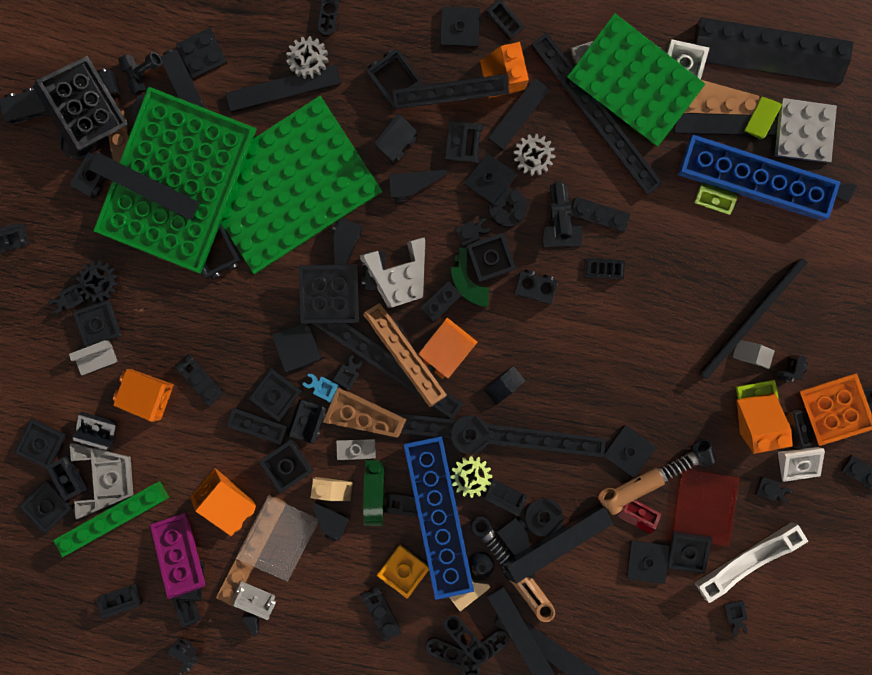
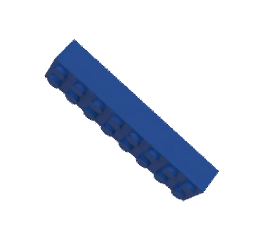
M692 135L688 139L677 173L679 176L820 221L829 219L840 186V181L696 135Z
M442 437L404 444L435 600L474 592Z

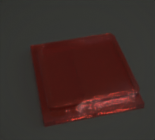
M683 470L673 531L712 536V544L729 546L740 478L713 474L712 472Z

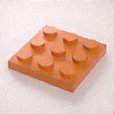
M857 373L800 391L819 446L872 430V414Z

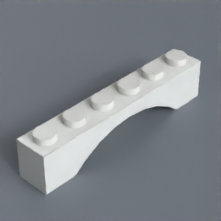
M791 522L694 583L703 598L710 603L725 594L732 586L752 571L796 550L807 543L808 540L799 525Z

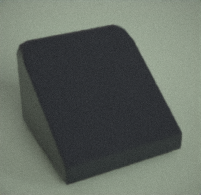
M252 613L243 614L242 620L252 635L257 636L260 632L259 616Z

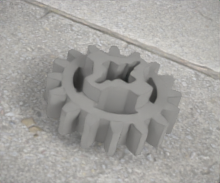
M310 36L308 41H305L304 37H301V42L295 40V46H289L291 52L286 54L289 58L287 63L290 65V70L292 72L295 71L297 77L302 74L304 79L307 78V75H310L313 79L314 73L321 75L320 69L325 70L324 63H328V58L326 57L328 52L324 50V44H320L319 39L313 42ZM313 48H315L320 54L314 52ZM295 61H297L298 63H301L302 68L299 67V66L296 64Z
M529 134L527 140L521 138L522 145L516 144L515 147L519 151H514L513 155L518 156L514 159V162L520 163L517 167L518 169L524 168L523 174L530 171L531 176L534 175V172H537L540 176L541 170L548 171L547 165L552 167L553 163L550 160L555 159V155L551 153L555 148H549L551 141L545 142V136L538 139V134L534 138ZM536 143L542 145L544 148L536 146ZM527 145L528 151L522 154L523 148ZM532 151L535 154H539L536 159L533 156L530 157ZM547 156L546 162L541 165V158ZM525 162L532 164L533 167L528 166Z

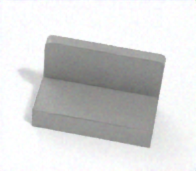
M107 340L69 354L71 361H76L81 375L117 363L111 342Z

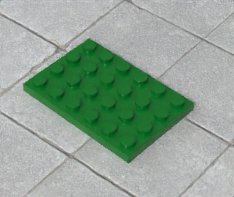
M616 13L611 16L567 76L573 83L656 146L660 145L706 85V83Z

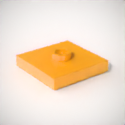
M400 544L377 576L408 599L429 571V566Z

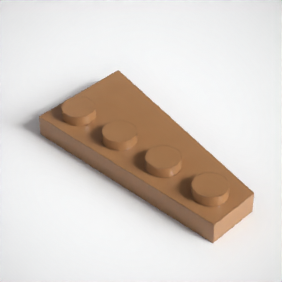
M702 80L706 85L683 114L752 115L759 103V96Z
M338 387L323 423L399 437L406 419Z

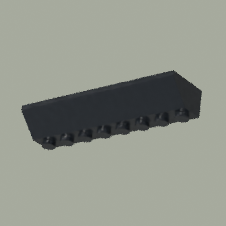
M701 17L697 22L694 37L695 45L709 47L705 63L840 85L850 64L854 43L853 41Z

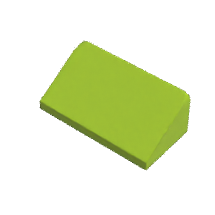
M761 97L744 131L760 140L764 139L782 104Z
M700 183L694 203L731 215L738 197L735 193Z

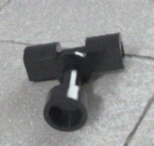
M156 52L146 55L145 62L140 65L135 64L132 55H123L118 59L122 71L127 72L130 80L127 84L132 95H139L146 91L142 81L144 71L149 68L156 69L162 64V59Z

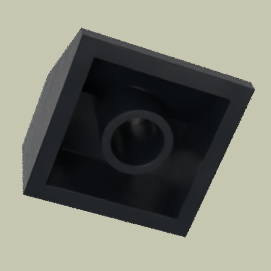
M398 113L375 141V150L392 164L396 161L400 162L406 154L404 152L408 146L411 148L417 141V131Z

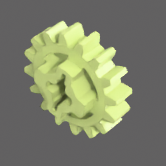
M470 455L469 460L462 457L463 462L457 461L458 467L452 468L455 474L451 475V478L456 480L452 485H458L456 491L460 492L462 490L464 497L467 493H470L471 498H473L474 493L481 496V490L487 491L485 485L491 486L488 479L492 478V475L487 473L491 468H485L484 466L487 462L483 461L480 463V457H477L476 460H473L472 455ZM467 464H472L471 468L461 469ZM479 466L484 472V477L478 473ZM474 470L476 479H472L469 482L466 475L471 474ZM458 475L464 478V486L459 482ZM481 484L478 488L471 489L472 485Z

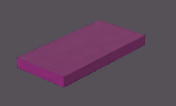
M185 512L151 524L150 529L167 598L171 599L205 587L188 514Z

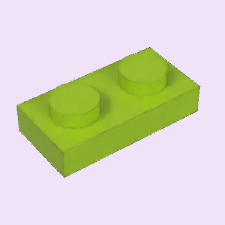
M775 380L736 387L738 399L775 393L779 399Z

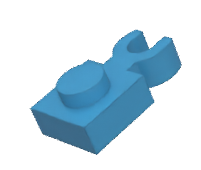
M308 374L307 376L312 378L313 381L309 385L303 383V386L309 389L315 388L313 394L328 402H332L335 392L340 385L322 376L318 381L315 375Z

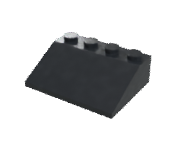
M88 56L36 80L32 85L73 155L128 125Z

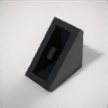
M512 366L484 391L497 405L526 380Z

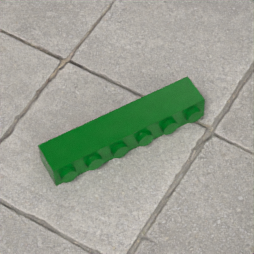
M159 481L53 541L61 556L64 557L167 500L169 496Z

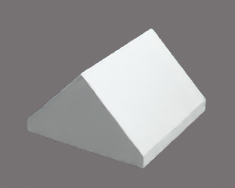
M671 39L666 53L701 80L709 47Z
M809 447L800 450L778 452L782 481L821 476L825 453L824 448Z

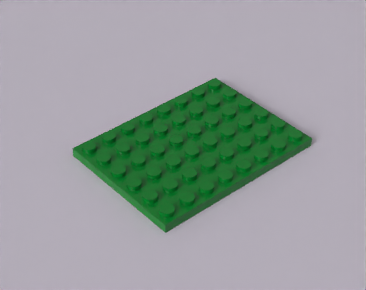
M148 87L120 163L201 204L193 220H190L112 181L94 232L201 274L255 135L256 128Z
M319 96L253 138L221 223L252 272L257 274L383 191L322 97Z

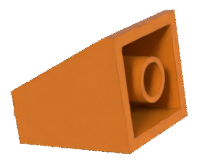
M520 42L500 46L480 60L483 77L507 74L510 93L526 90L529 79Z
M446 318L418 355L421 356L420 359L427 367L431 364L436 368L434 373L442 379L445 376L449 378L477 344V341L450 319Z
M126 369V372L123 371L119 380L121 382L120 388L115 391L113 396L115 401L113 406L151 422L160 421L174 384L133 369Z
M775 393L737 399L740 435L754 454L793 446L791 427Z
M216 468L211 471L190 496L195 511L230 536L240 530L245 519L250 517L256 508L253 499Z

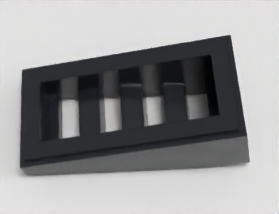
M496 0L484 11L488 18L509 40H512L525 28L503 0ZM499 7L501 10L494 14L493 11ZM502 13H505L506 15L501 20H499L498 17ZM510 18L512 21L504 26L503 23ZM515 24L517 27L509 32L508 29Z
M585 258L584 277L613 280L624 279L625 260ZM591 263H595L594 274L590 273ZM599 263H603L602 274H598ZM607 264H610V274H606ZM615 265H618V275H614Z

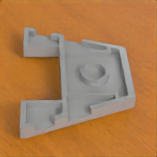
M425 237L407 242L411 262L388 269H382L378 251L360 255V259L367 265L369 269L367 271L376 281L377 289L388 307H395L423 298Z
M76 443L70 444L71 461L91 460L94 499L74 501L76 519L134 495L130 456Z

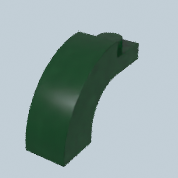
M459 248V253H455V264H459V267H451L453 284L465 300L476 306L488 308L489 288L477 286L470 280L467 274V248Z
M365 460L364 526H383L385 461Z

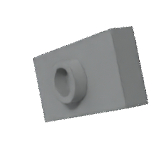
M375 439L336 441L337 460L376 458Z

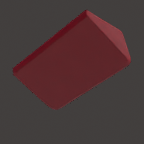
M634 500L624 505L617 517L651 534L657 528L661 513Z

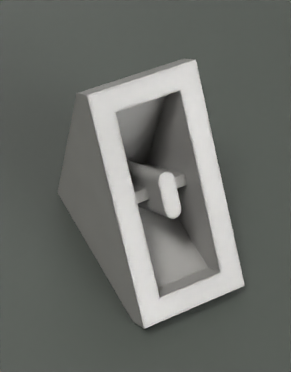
M741 340L735 346L732 358L769 369L775 351L761 344Z

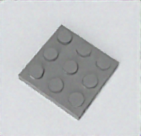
M787 98L780 99L782 106L778 115L775 156L831 163L837 106Z

